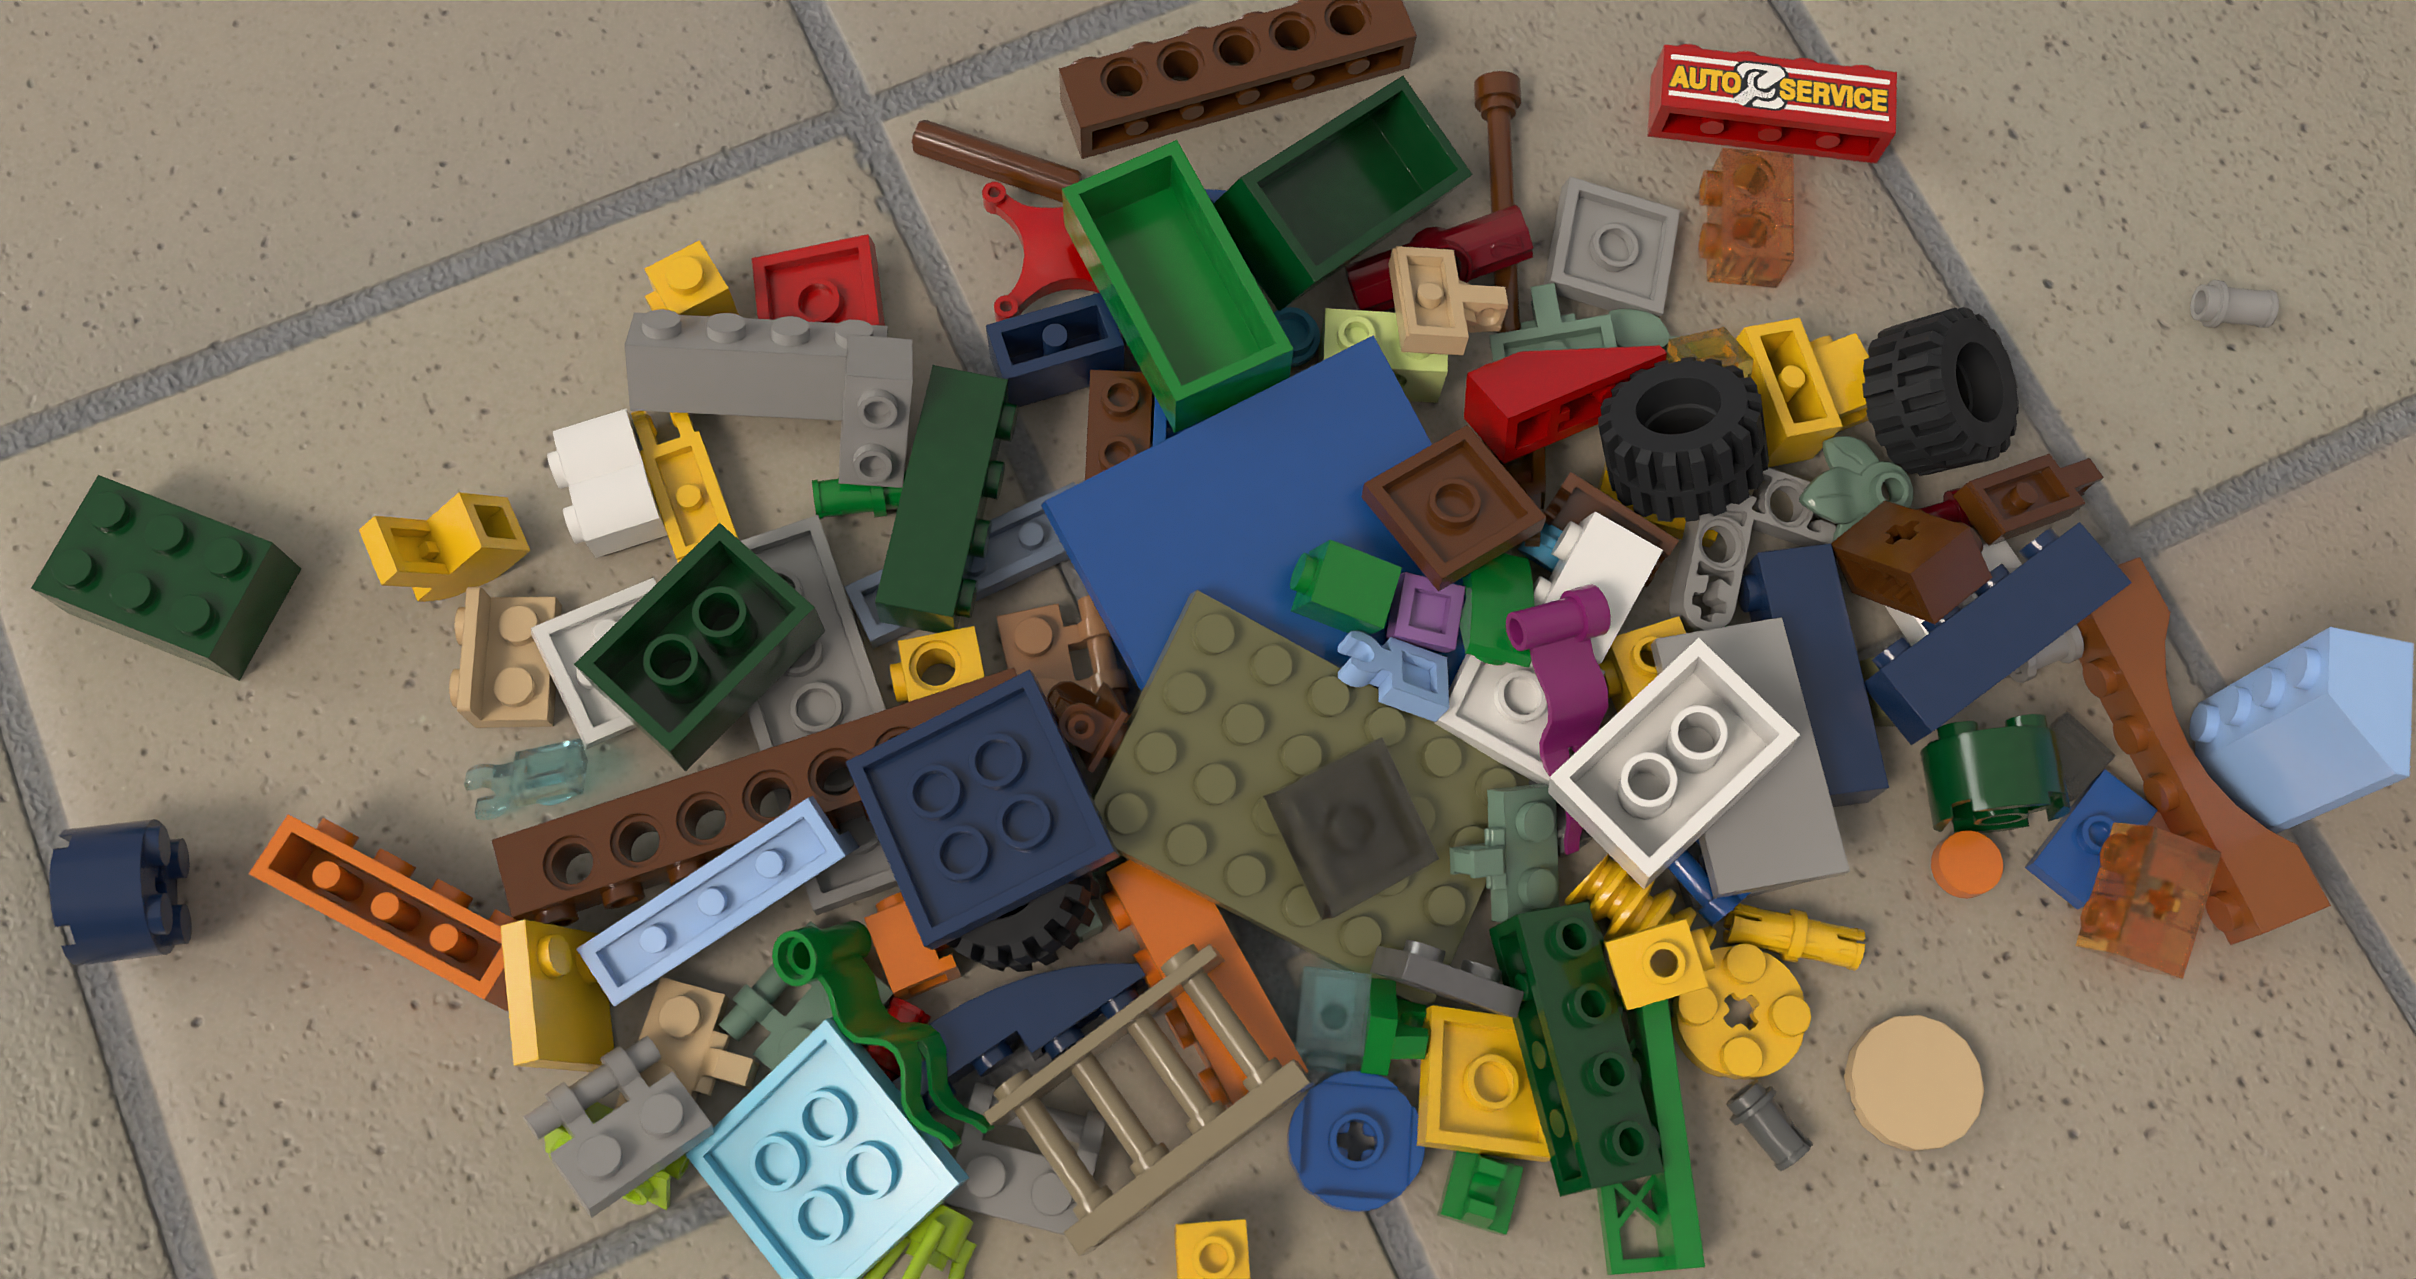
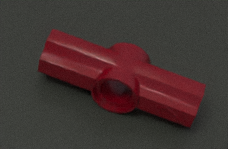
M1517 205L1449 229L1437 226L1424 228L1416 233L1409 243L1401 245V247L1454 250L1458 278L1466 283L1477 277L1533 258V244L1529 229ZM1392 249L1345 266L1347 280L1358 310L1382 312L1395 307L1388 265Z

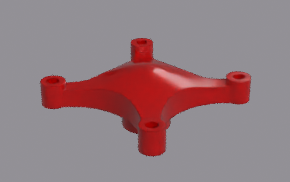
M989 182L983 187L982 197L985 210L990 214L998 215L1013 228L1024 250L1022 271L1017 284L1009 295L1000 296L994 303L996 322L1019 316L1036 300L1058 291L1077 289L1099 293L1096 284L1064 226L1063 207L1043 208L1024 205L1008 196L1005 187L999 182Z

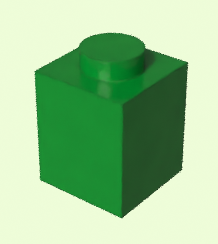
M1330 539L1309 551V554L1303 553L1297 561L1290 581V589L1297 592L1291 612L1346 633L1360 631L1371 635L1384 629L1402 567Z

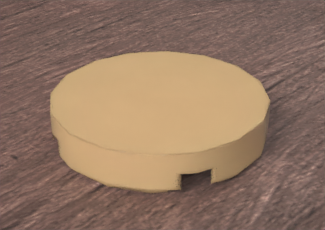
M1921 1015L1892 1017L1864 1031L1849 1052L1844 1073L1846 1092H1850L1851 1101L1856 1108L1853 1111L1861 1125L1882 1143L1908 1152L1945 1147L1963 1137L1980 1113L1984 1094L1980 1064L1966 1040L1945 1023Z

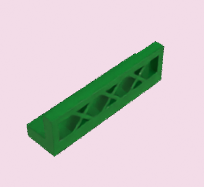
M1620 996L1623 1012H1627L1630 1035L1628 1045L1641 1070L1642 1081L1640 1087L1649 1119L1656 1127L1660 1137V1158L1664 1172L1647 1176L1634 1194L1621 1183L1597 1188L1607 1275L1705 1267L1668 999L1627 1011ZM1649 1191H1651L1653 1210L1642 1202ZM1615 1193L1626 1202V1205L1619 1214L1617 1213ZM1634 1210L1655 1227L1659 1257L1623 1260L1620 1228Z

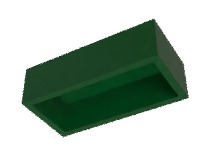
M1401 76L1240 177L1213 205L1249 270L1277 310L1281 311L1436 205L1473 174L1404 76Z

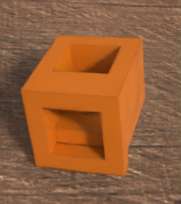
M901 892L878 902L875 906L877 913L864 918L892 993L896 998L905 1001L962 977L952 954L940 958L938 954L939 951L950 946L944 944L934 950L924 947Z

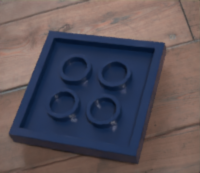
M1030 669L846 761L924 947L930 950H934L1120 857L1043 690Z

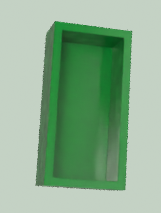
M1178 140L1062 188L1064 226L1174 433L1210 418L1290 377L1294 349Z

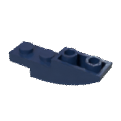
M1102 963L1067 967L1032 975L988 991L959 1005L931 1022L929 1025L940 1033L946 1045L947 1078L953 1096L955 1097L957 1092L952 1085L974 1070L977 1071L980 1077H984L1014 1056L1010 1045L1019 1039L1034 1061L1046 1053L1054 1061L1086 1037L1081 1030L1103 1014L1107 1020L1140 996L1137 990L1145 986L1146 975L1139 964ZM925 1059L922 1061L921 1096L926 1110L931 1114L939 1108L929 1094ZM900 1076L899 1078H897L896 1080H894L892 1083L896 1086V1088H897V1089L900 1091V1093H901V1076Z

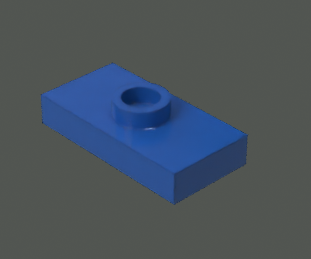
M2104 769L2095 774L2072 804L2070 813L2060 820L2024 868L2078 910L2088 905L2158 810Z

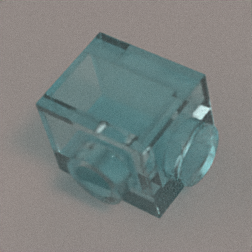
M1304 966L1299 976L1292 1042L1300 1057H1306L1305 1066L1307 1069L1341 1073L1345 1072L1346 1063L1357 1064L1362 1059L1365 1047L1371 974Z

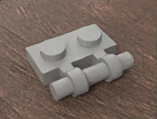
M645 1036L626 1050L618 1046L600 1058L603 1065L569 1087L563 1082L545 1094L547 1102L524 1116L528 1127L538 1140L561 1125L565 1127L572 1137L571 1140L551 1152L550 1157L591 1218L713 1135L711 1122L673 1071L650 1087L647 1086L640 1076L641 1072L662 1059L657 1047L648 1036ZM618 1088L627 1102L593 1124L584 1110Z

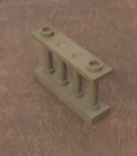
M1194 944L1179 951L1161 967V970L1166 975L1165 978L1034 1076L1031 1075L1028 1069H1025L1009 1078L993 1092L998 1102L983 1113L990 1125H1006L1018 1117L1077 1204L1072 1211L1079 1221L1063 1233L1079 1256L1094 1251L1314 1085L1298 1061L1291 1060L1285 1066H1282L1276 1057L1272 1060L1267 1058L1208 976L1209 972L1225 961L1218 950L1210 944L1201 951ZM1184 991H1186L1247 1077L1242 1083L1249 1093L1227 1109L1220 1100L1212 1102L1152 1017L1153 1014ZM1128 1033L1131 1034L1190 1118L1186 1126L1192 1133V1136L1172 1151H1169L1164 1142L1156 1145L1096 1059L1098 1055ZM1072 1075L1075 1076L1134 1161L1129 1168L1136 1178L1114 1194L1107 1185L1099 1187L1040 1100Z

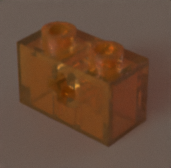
M2113 822L2110 835L2101 848L2100 867L2090 899L2084 905L2081 913V928L2075 946L2140 971L2183 979L2221 852L2155 826Z

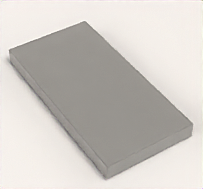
M1782 617L1655 639L1650 646L1658 675L1695 640L1700 638L1800 734L1791 751L1699 837L1713 898L1838 877L1850 872Z

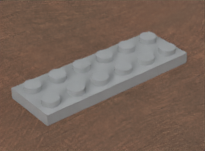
M815 515L741 540L745 546L815 607L825 629V632L747 710L760 751L886 710L819 516ZM840 768L830 773L824 783V793L832 796L847 793L855 784L849 769ZM777 789L774 790V794L782 814L790 805L791 791ZM865 816L839 824L841 831L838 835L840 836L849 831L859 848L804 883L812 909L816 915L898 886L871 822L866 821Z

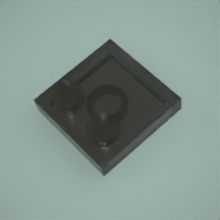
M1382 737L1369 741L1264 795L1265 801L1321 920L1337 917L1439 860Z

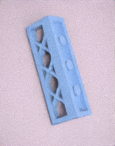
M811 796L577 948V951L615 1007L858 849L859 846L849 831L840 836L838 835L814 796Z

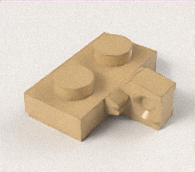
M1396 246V248L1392 249L1388 265L1401 352L1464 355L1469 339L1468 332L1500 331L1506 310L1508 309L1505 287L1470 285L1460 281L1454 250Z
M664 977L660 978L639 1038L641 1040L648 1036L662 1057L661 1060L640 1073L648 1087L673 1071L694 1101L698 1093L711 1096L716 1080L752 1090L760 1063L755 1062L754 1059L727 1052L731 1036L719 1032V1023L723 1020L729 997L725 994ZM621 1092L615 1109L627 1102Z

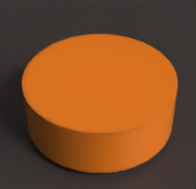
M1960 831L1942 840L1936 846L1931 857V869L1936 882L1944 891L1955 897L1968 899L1980 896L1998 884L2003 873V859L1998 847L1987 836L1975 831Z

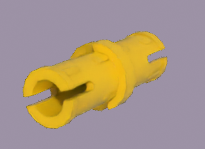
M1739 903L1725 915L1723 927L1729 928L1730 931L1725 930L1723 932L1724 942L1730 944L1748 943L1761 949L1777 952L1780 955V959L1796 963L1798 958H1805L1846 967L1849 970L1855 971L1860 966L1864 955L1865 944L1856 943L1857 940L1864 941L1865 932L1863 929L1809 919L1805 911L1791 908L1789 913L1786 914Z

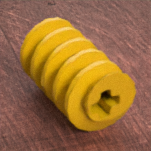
M1609 854L1596 865L1564 901L1566 905H1572L1588 899L1591 902L1590 910L1594 922L1604 918L1610 919L1611 922L1604 941L1681 918L1687 920L1689 929H1691L1697 914L1692 907L1671 914L1670 910L1676 898L1674 890L1669 888L1651 896L1650 891L1655 880L1643 889ZM1709 925L1702 929L1710 947L1717 932Z

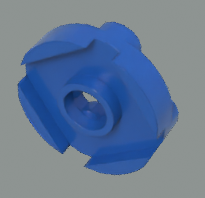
M1347 1071L1334 1074L1311 1088L1291 1116L1287 1132V1151L1290 1164L1298 1177L1301 1187L1309 1194L1315 1196L1324 1205L1346 1212H1366L1378 1209L1400 1196L1420 1171L1425 1147L1417 1146L1418 1112L1414 1106H1411L1407 1097L1397 1090L1398 1087L1387 1078L1377 1074L1361 1073V1071ZM1350 1122L1361 1123L1363 1135L1374 1137L1373 1150L1363 1151L1360 1161L1349 1160L1347 1149L1337 1146V1134L1347 1133L1350 1128Z

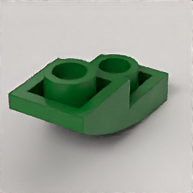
M1503 553L1462 578L1464 587H1466V601L1461 612L1459 625L1465 654L1474 655L1480 661L1490 665L1500 666L1510 663L1529 668L1532 661L1530 649L1518 651L1512 646L1506 632V618L1511 612L1535 606L1530 564L1527 558Z

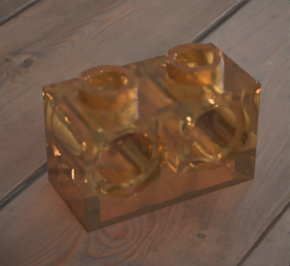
M1722 148L1712 170H1704L1699 186L1700 206H1707V222H1704L1701 227L1698 255L1701 259H1707V282L1777 288L1794 261V154ZM1737 188L1745 189L1751 195H1746L1740 192ZM1736 240L1745 241L1753 249L1741 246Z

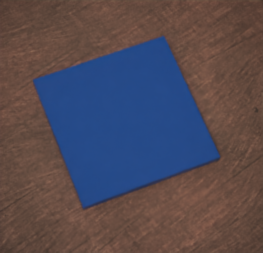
M1373 335L1045 500L1041 507L1141 692L1189 595L1196 590L1335 666L1342 668L1351 657L1339 653L1338 645L1349 633L1291 612L1297 593L1290 589L1292 573L1303 553L1309 554V551L1331 539L1402 567L1400 574L1407 572L1426 577L1363 500L1362 491L1364 483L1429 447L1432 443ZM1462 578L1452 583L1464 586ZM1464 594L1463 606L1466 601V594ZM1390 610L1384 629L1369 635L1381 647L1388 640L1386 639ZM1460 625L1455 650L1443 653L1426 649L1447 657L1448 688H1450L1466 655Z

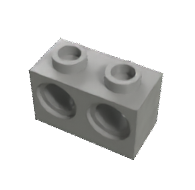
M848 334L840 435V484L903 488L913 384L912 339Z

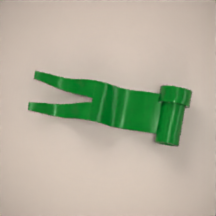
M852 920L824 929L807 926L784 932L777 938L773 946L772 959L777 974L785 983L791 986H802L819 980L828 995L834 1021L843 1035L854 1043L880 1045L894 1053L901 1071L902 1106L908 1120L919 1130L940 1139L950 1149L962 1143V1140L954 1130L934 1120L925 1108L921 1096V1052L926 1059L929 1094L936 1106L949 1117L969 1123L982 1133H987L994 1129L995 1126L990 1125L984 1115L965 1108L954 1098L948 1085L946 1045L940 1033L928 1024L900 1022L885 1009L880 999L875 976L864 961L872 945L870 933L864 924Z

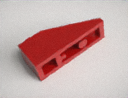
M1660 345L1520 351L1467 373L1464 419L1505 464L1598 425V417L1602 416L1600 407L1604 399L1612 397L1611 390L1619 382L1630 381V374L1641 368L1648 370L1655 367L1654 363L1665 361L1667 352Z

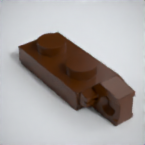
M2049 453L1971 480L1953 496L1968 516L1971 525L1980 533L1987 545L1991 546L2070 517L2080 507L2085 505V501L2081 497L2084 495V492L2104 477L2090 458L2060 468Z

